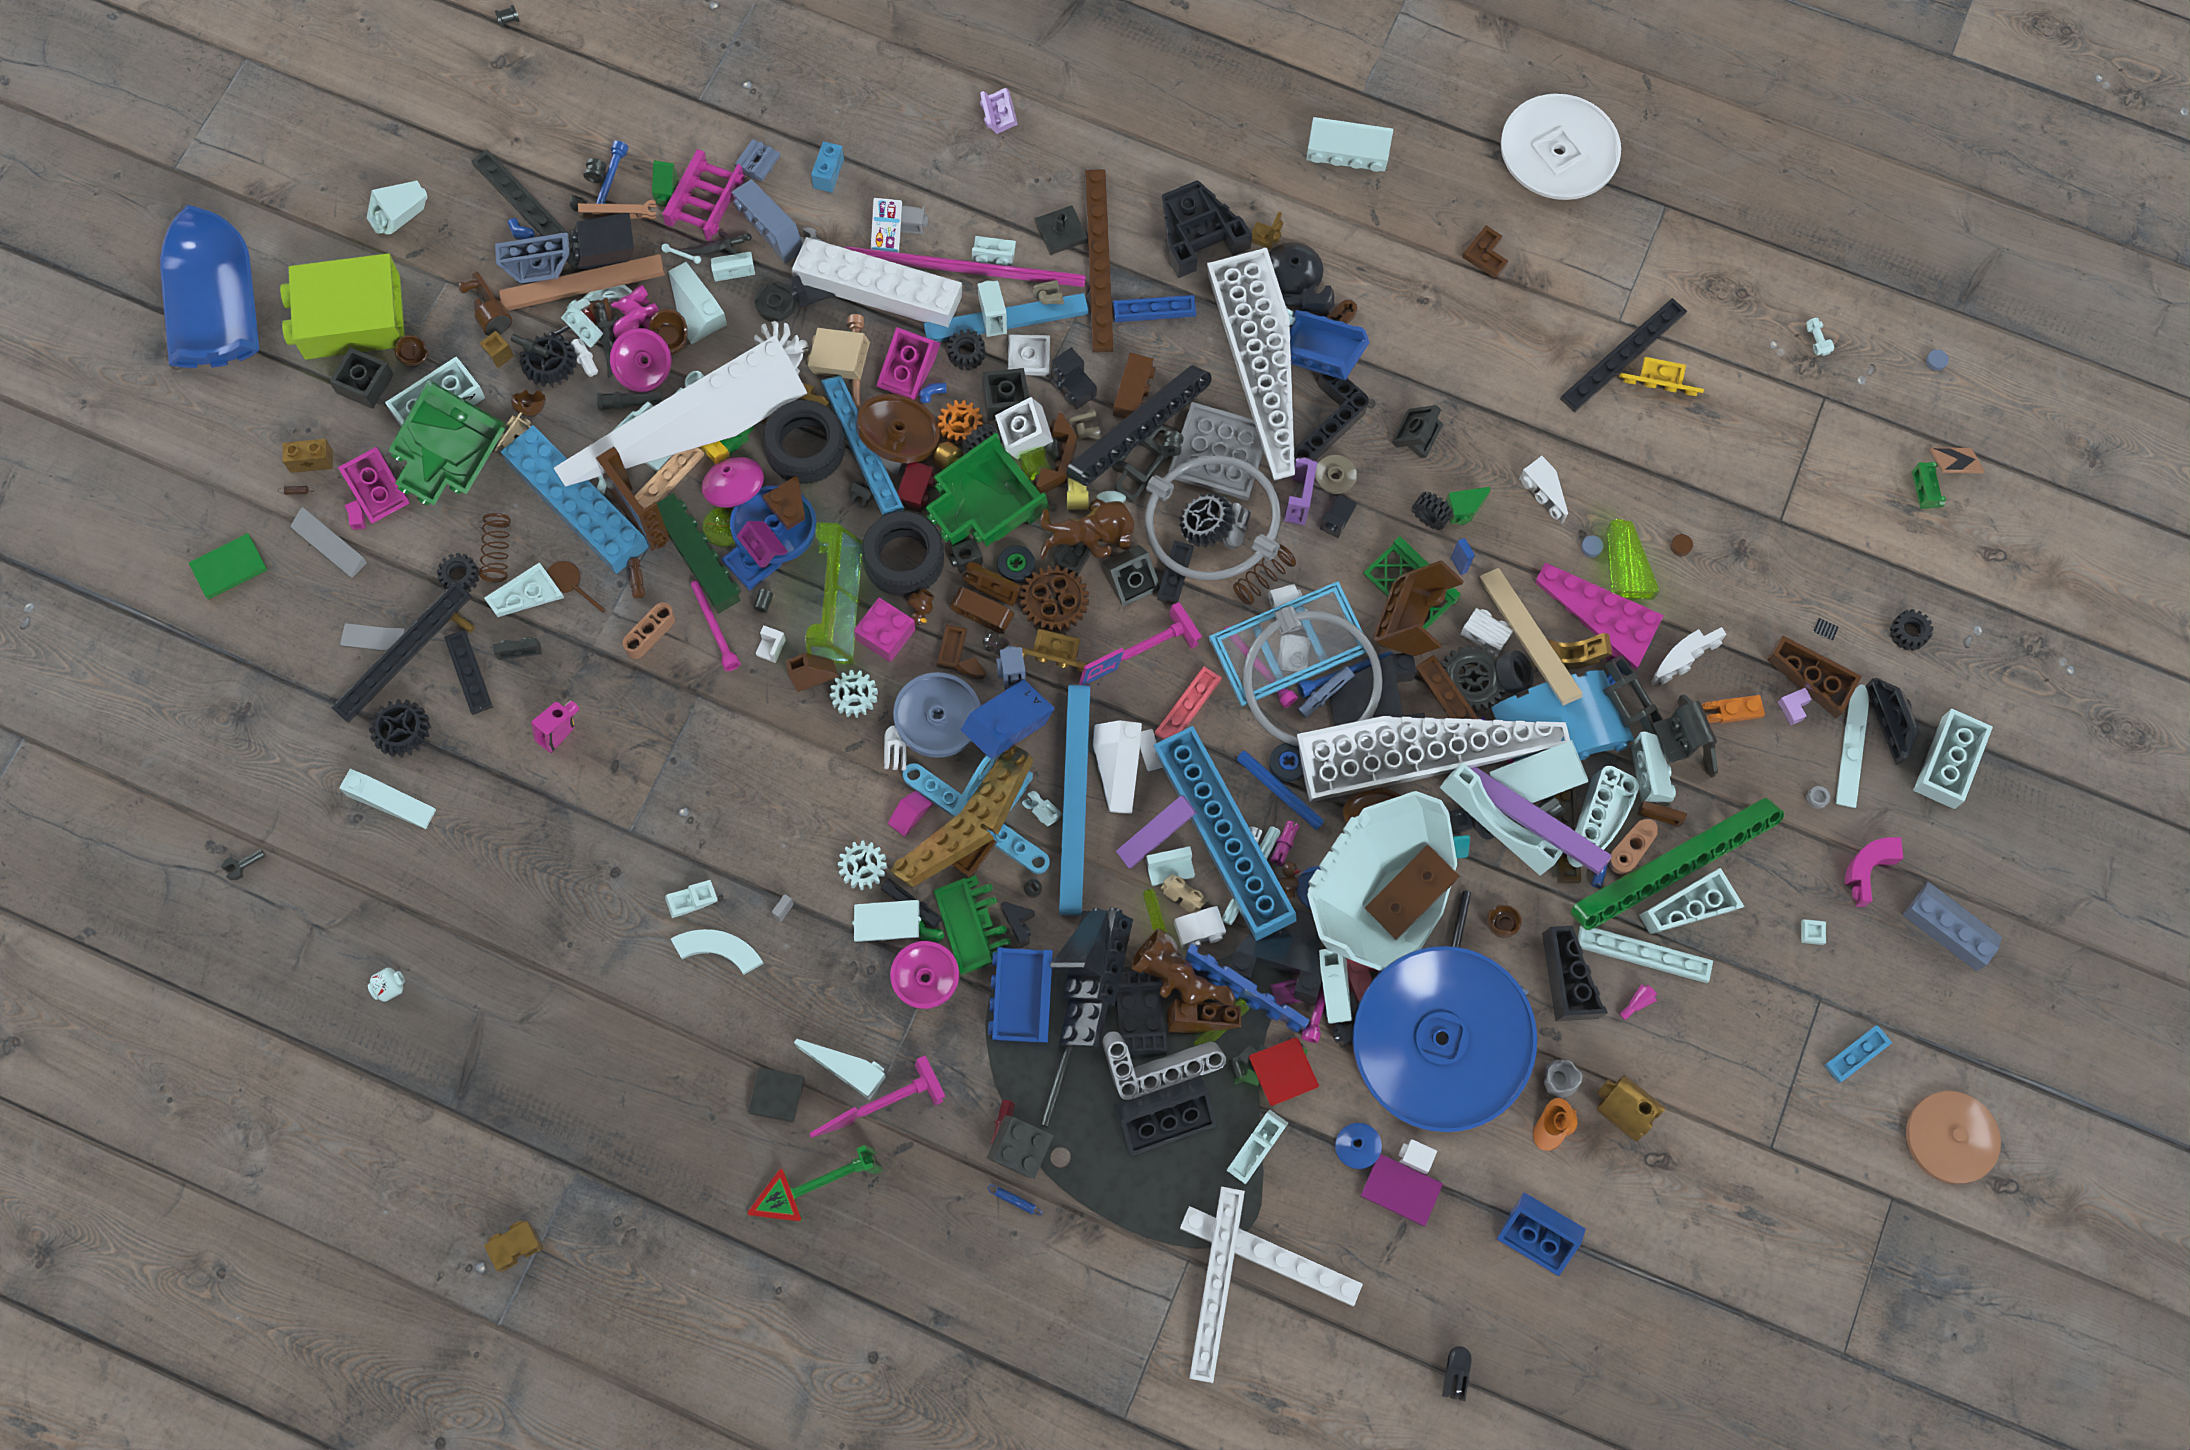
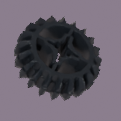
M545 332L543 337L539 338L537 335L535 337L538 345L550 350L547 358L535 352L530 353L526 350L520 352L522 372L535 385L541 383V386L545 387L549 383L552 388L556 382L561 385V380L565 379L568 381V374L574 375L573 368H577V355L574 352V347L568 339L564 340L561 335L556 337L553 332L550 337ZM555 350L561 351L564 356L556 354ZM533 364L541 366L542 371L534 368Z
M1209 492L1206 496L1200 493V497L1198 499L1193 498L1191 504L1186 503L1187 509H1183V515L1179 517L1182 535L1189 543L1194 544L1198 548L1201 545L1207 548L1209 544L1214 547L1217 541L1222 543V538L1228 537L1227 532L1233 531L1232 525L1236 523L1234 518L1236 515L1232 504L1225 497L1217 493L1212 495Z
M397 699L394 705L391 701H388V707L386 708L380 705L382 711L380 713L374 712V716L377 719L370 720L373 727L369 728V732L373 734L370 738L375 742V747L381 749L383 754L389 753L391 757H395L398 753L399 757L402 758L405 752L412 756L414 748L420 751L418 745L420 743L426 744L424 737H430V733L427 730L431 728V725L428 722L429 716L425 714V710L422 707L419 708L416 702L411 704L407 699L403 703L400 699ZM415 717V718H416V728H415V731L413 732V731L410 729V727H411V725L413 724L412 720H413V718ZM388 725L390 729L387 733L388 737L385 739L384 729Z

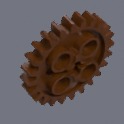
M1049 565L1046 572L1039 568L1040 574L1037 575L1035 572H1032L1033 580L1026 578L1027 585H1022L1023 592L1020 593V599H1022L1020 607H1025L1022 609V614H1028V622L1034 620L1033 627H1037L1040 624L1041 629L1045 630L1046 627H1049V631L1052 632L1054 628H1057L1058 632L1061 633L1062 627L1069 631L1070 623L1077 626L1076 619L1083 620L1082 613H1087L1086 606L1089 605V599L1086 598L1089 597V591H1084L1087 585L1086 583L1080 584L1082 582L1081 576L1075 579V571L1068 574V567L1060 571L1059 565L1056 566L1055 570H1052ZM1048 583L1050 585L1052 594L1055 600H1058V607L1063 613V615L1059 614L1056 602L1054 599H1051V592L1045 584ZM1061 583L1065 585V587L1059 589L1056 588L1055 585ZM1041 591L1044 592L1045 595L1042 597H1038L1035 595V593ZM1069 601L1072 602L1074 605L1071 607H1066L1064 603ZM1052 610L1054 611V613L1052 615H1046L1044 611Z

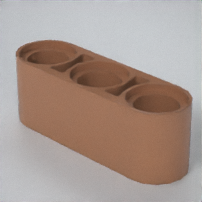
M662 602L655 605L624 637L622 644L630 658H641L673 626L675 615L669 604ZM662 613H669L666 618H659ZM648 628L654 629L649 634L644 633L645 630ZM634 643L639 644L635 649L629 648Z

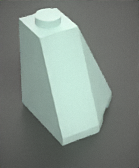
M418 181L372 190L367 220L376 233L392 234L424 210L427 193Z

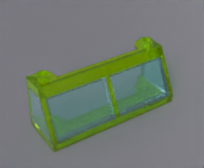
M816 522L815 534L819 540L820 553L825 552L827 554L822 621L821 623L812 624L806 631L805 645L807 653L834 659L835 663L853 664L855 649L854 629L857 625L863 542L838 523Z

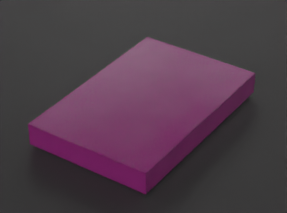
M1380 1154L1372 1167L1360 1197L1425 1227L1443 1183Z

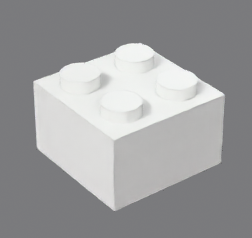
M1032 397L995 415L1005 450L1016 459L1053 442L1043 407Z

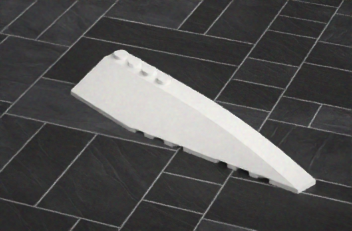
M1263 248L1207 263L1208 277L1245 396L1273 479L1278 480L1295 475L1289 315L1268 250Z
M1382 716L1297 734L1304 780L1310 802L1451 773L1462 763H1465L1469 768L1504 761L1541 752L1570 741L1566 722H1514L1452 718H1399Z

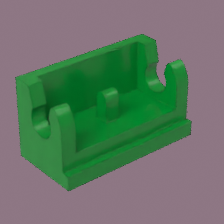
M1919 462L1912 470L1920 509L1944 507L1945 501H1947L1946 497L1941 495L1936 475L1937 462Z

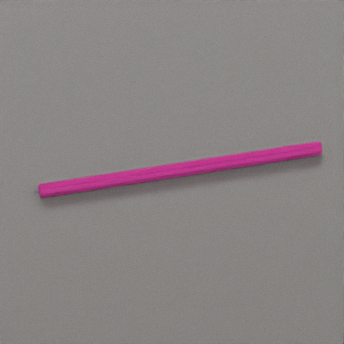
M845 247V249L903 266L1045 283L1057 280L1058 284L1084 287L1086 280L1085 275Z

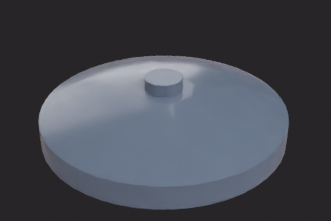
M946 673L924 674L908 682L899 692L893 712L895 729L905 745L921 755L936 758L951 756L961 752L971 744L972 741L961 731V728L968 715L981 705L974 690L962 679Z

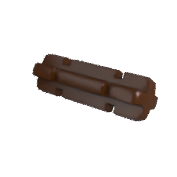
M630 558L627 561V565L630 570L628 572L631 588H633L632 596L635 599H641L645 596V589L642 587L644 583L642 571L639 568L641 567L640 560L638 558Z

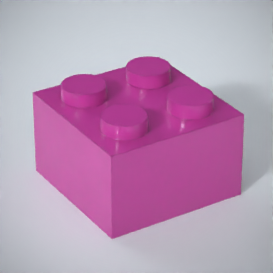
M879 597L854 629L855 640L891 663L916 630L915 621Z

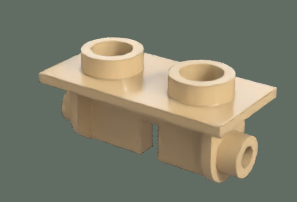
M521 412L517 418L515 416L511 417L506 425L509 429L505 434L502 433L494 451H497L498 448L503 450L515 440V435L519 437L531 427V422L528 419H520Z
M1171 874L1161 887L1163 894L1174 902H1177L1179 897L1183 898L1180 906L1190 914L1201 911V907L1208 901L1199 890L1193 889L1185 883L1184 879L1174 874Z

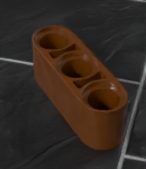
M959 587L949 605L950 609L955 613L1000 634L1005 633L1014 616V613L1007 607L964 587Z

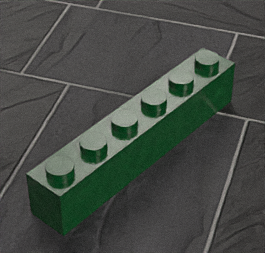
M673 493L658 501L657 505L669 538L699 582L717 613L719 614L740 602L739 593L741 590L735 581L731 583L728 578L730 576L728 569L724 564L720 566L717 561L719 559L717 552L714 548L709 549L706 544L709 542L703 531L698 532L696 528L698 524L692 514L690 516L687 515L685 511L687 507L682 498L677 499Z

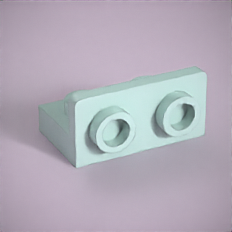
M976 236L974 247L972 248V261L1013 266L1016 241Z

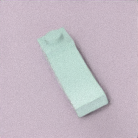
M1269 1110L1227 1171L1246 1184L1286 1128L1288 1122Z

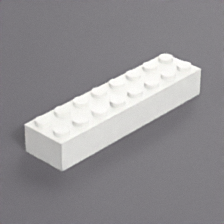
M806 237L792 268L793 277L799 275L803 285L835 293L837 297L901 316L949 327L962 298L961 282Z

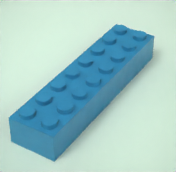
M534 425L500 451L505 462L615 574H618L627 566V561L630 558H637L649 548L645 537L589 480L564 486L554 467L567 460V458Z

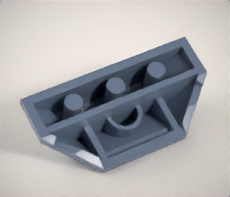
M568 233L495 244L496 264L520 284L558 279L569 256Z

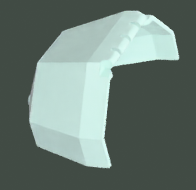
M1417 791L1366 807L1359 816L1351 817L1343 829L1345 834L1341 833L1331 847L1333 852L1329 851L1319 865L1321 870L1317 869L1308 882L1310 885L1307 894L1319 938L1329 951L1382 971L1397 958L1422 948L1444 913L1450 888L1398 940L1365 907L1427 844L1455 871L1457 867L1448 810L1442 800Z

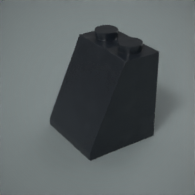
M630 213L577 221L574 230H571L570 238L575 246L573 248V260H576L577 268L596 269L630 261L634 251Z

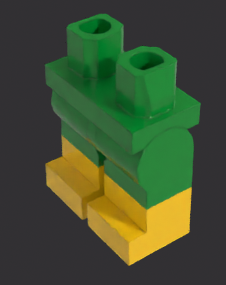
M753 425L735 437L700 446V448L717 464L731 456L743 443L748 442V434L755 427Z

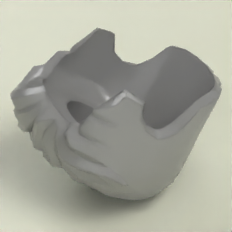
M1555 1060L1545 1066L1544 1085L1549 1094L1559 1098H1567L1577 1091L1583 1076L1582 1072L1575 1067L1573 1062L1569 1060Z

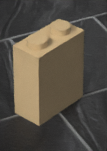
M817 328L816 335L812 339L813 347L811 354L807 357V365L815 375L831 377L841 375L842 378L860 380L870 341L864 333Z

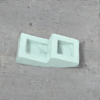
M711 880L690 885L688 889L665 896L672 918L717 902Z

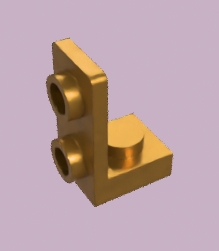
M1277 213L1272 227L1256 221L1252 230L1251 243L1270 250L1274 243L1278 244L1282 234L1280 231L1284 223L1281 220L1282 213Z

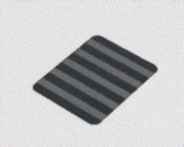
M1819 618L1814 633L1834 640L1839 627Z

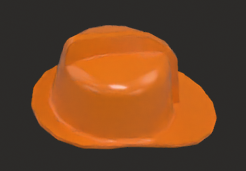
M1562 1098L1551 1100L1534 1127L1533 1138L1539 1149L1551 1151L1557 1148L1566 1136L1571 1135L1576 1130L1578 1124L1577 1111L1571 1108V1105Z

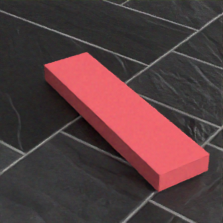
M1203 666L1157 728L1154 735L1164 740L1185 730L1220 683L1222 677Z

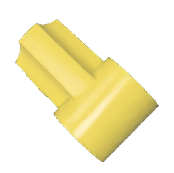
M1068 478L1067 510H1088L1089 498L1086 486Z

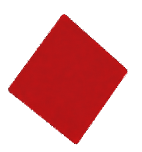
M1298 1037L1249 1055V1059L1270 1106L1319 1087Z

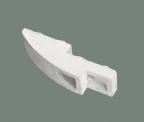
M1721 627L1703 636L1700 630H1697L1680 641L1660 664L1652 678V685L1654 686L1658 683L1663 685L1669 682L1673 675L1677 673L1683 675L1688 672L1695 658L1701 656L1704 650L1708 648L1713 650L1722 644V640L1726 636L1723 628Z

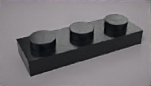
M1174 540L1169 557L1178 564L1188 568L1194 545ZM1166 566L1157 600L1173 605L1178 603L1186 576Z

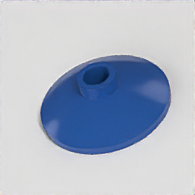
M1353 1123L1340 1131L1336 1138L1335 1149L1338 1158L1343 1164L1353 1169H1364L1370 1167L1378 1160L1382 1150V1143L1379 1134L1374 1128L1364 1123ZM1360 1140L1362 1142L1361 1147H1355L1354 1142Z

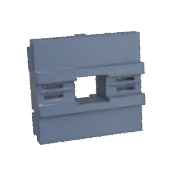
M752 139L734 165L735 167L737 164L741 165L744 175L754 180L763 181L769 171H773L772 167L781 155L773 150L771 146H766L763 142Z

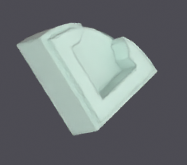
M1105 491L1096 496V499L1098 498L1105 502L1121 501L1123 503L1126 500L1125 495L1116 491Z

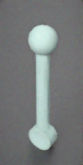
M668 244L662 245V250L665 253H675L693 260L696 264L701 262L700 256H692L670 248Z

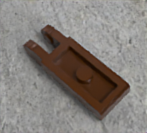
M974 562L966 564L965 568L969 572L963 574L962 579L965 582L1011 606L1016 604L1021 585L982 568L980 564Z

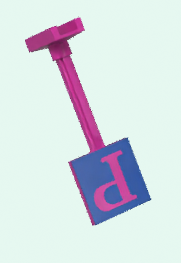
M1180 602L1172 605L1169 616L1174 622L1173 625L1169 626V629L1125 651L1123 648H1120L1084 666L1079 685H1087L1117 670L1121 661L1130 659L1172 637L1176 638L1182 635L1192 649L1199 645L1197 640L1201 639L1202 636Z

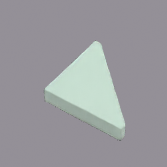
M624 284L589 292L583 298L591 302H595L598 299L604 301L603 298H608L609 302H613L629 295L632 290Z

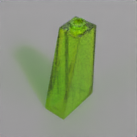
M1624 519L1610 521L1606 528L1611 592L1626 599L1654 600L1659 593V586L1633 522L1625 521Z

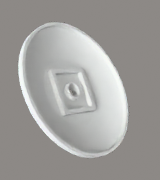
M1546 94L1524 102L1509 116L1501 136V152L1508 170L1524 187L1544 197L1570 200L1591 195L1610 181L1620 161L1621 142L1613 122L1600 108L1591 102L1572 95ZM1561 149L1564 154H1556L1554 150Z

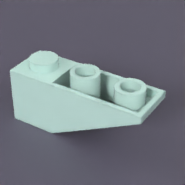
M1328 949L1319 950L1328 1023L1352 1021L1346 957Z

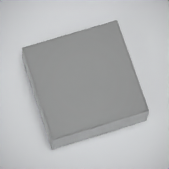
M786 894L783 895L772 910L774 918L779 922H782L794 905L792 898Z

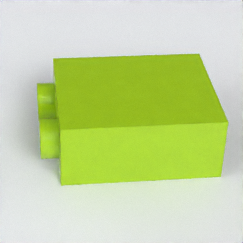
M390 253L288 266L289 283L281 284L280 292L284 307L286 309L291 308V319L283 320V335L286 344L296 345L305 360L346 355L350 348L360 352L392 349L395 347L397 340L405 336L401 278Z

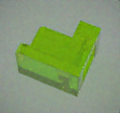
M1043 446L1020 455V464L1030 481L1035 479L1036 474L1040 475L1041 468L1051 470L1045 458Z

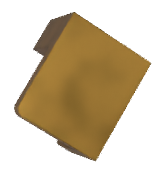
M497 331L479 343L482 349L491 357L497 368L514 357L509 344Z

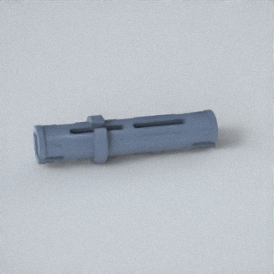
M1344 666L1318 691H1313L1310 694L1311 697L1297 708L1298 712L1307 719L1318 707H1323L1325 705L1324 702L1355 676L1347 666Z

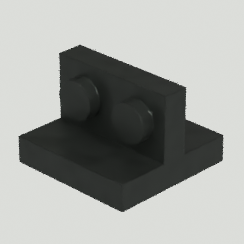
M1437 405L1408 409L1391 443L1395 447L1408 446L1420 458H1427L1443 426V423L1438 419L1441 409Z

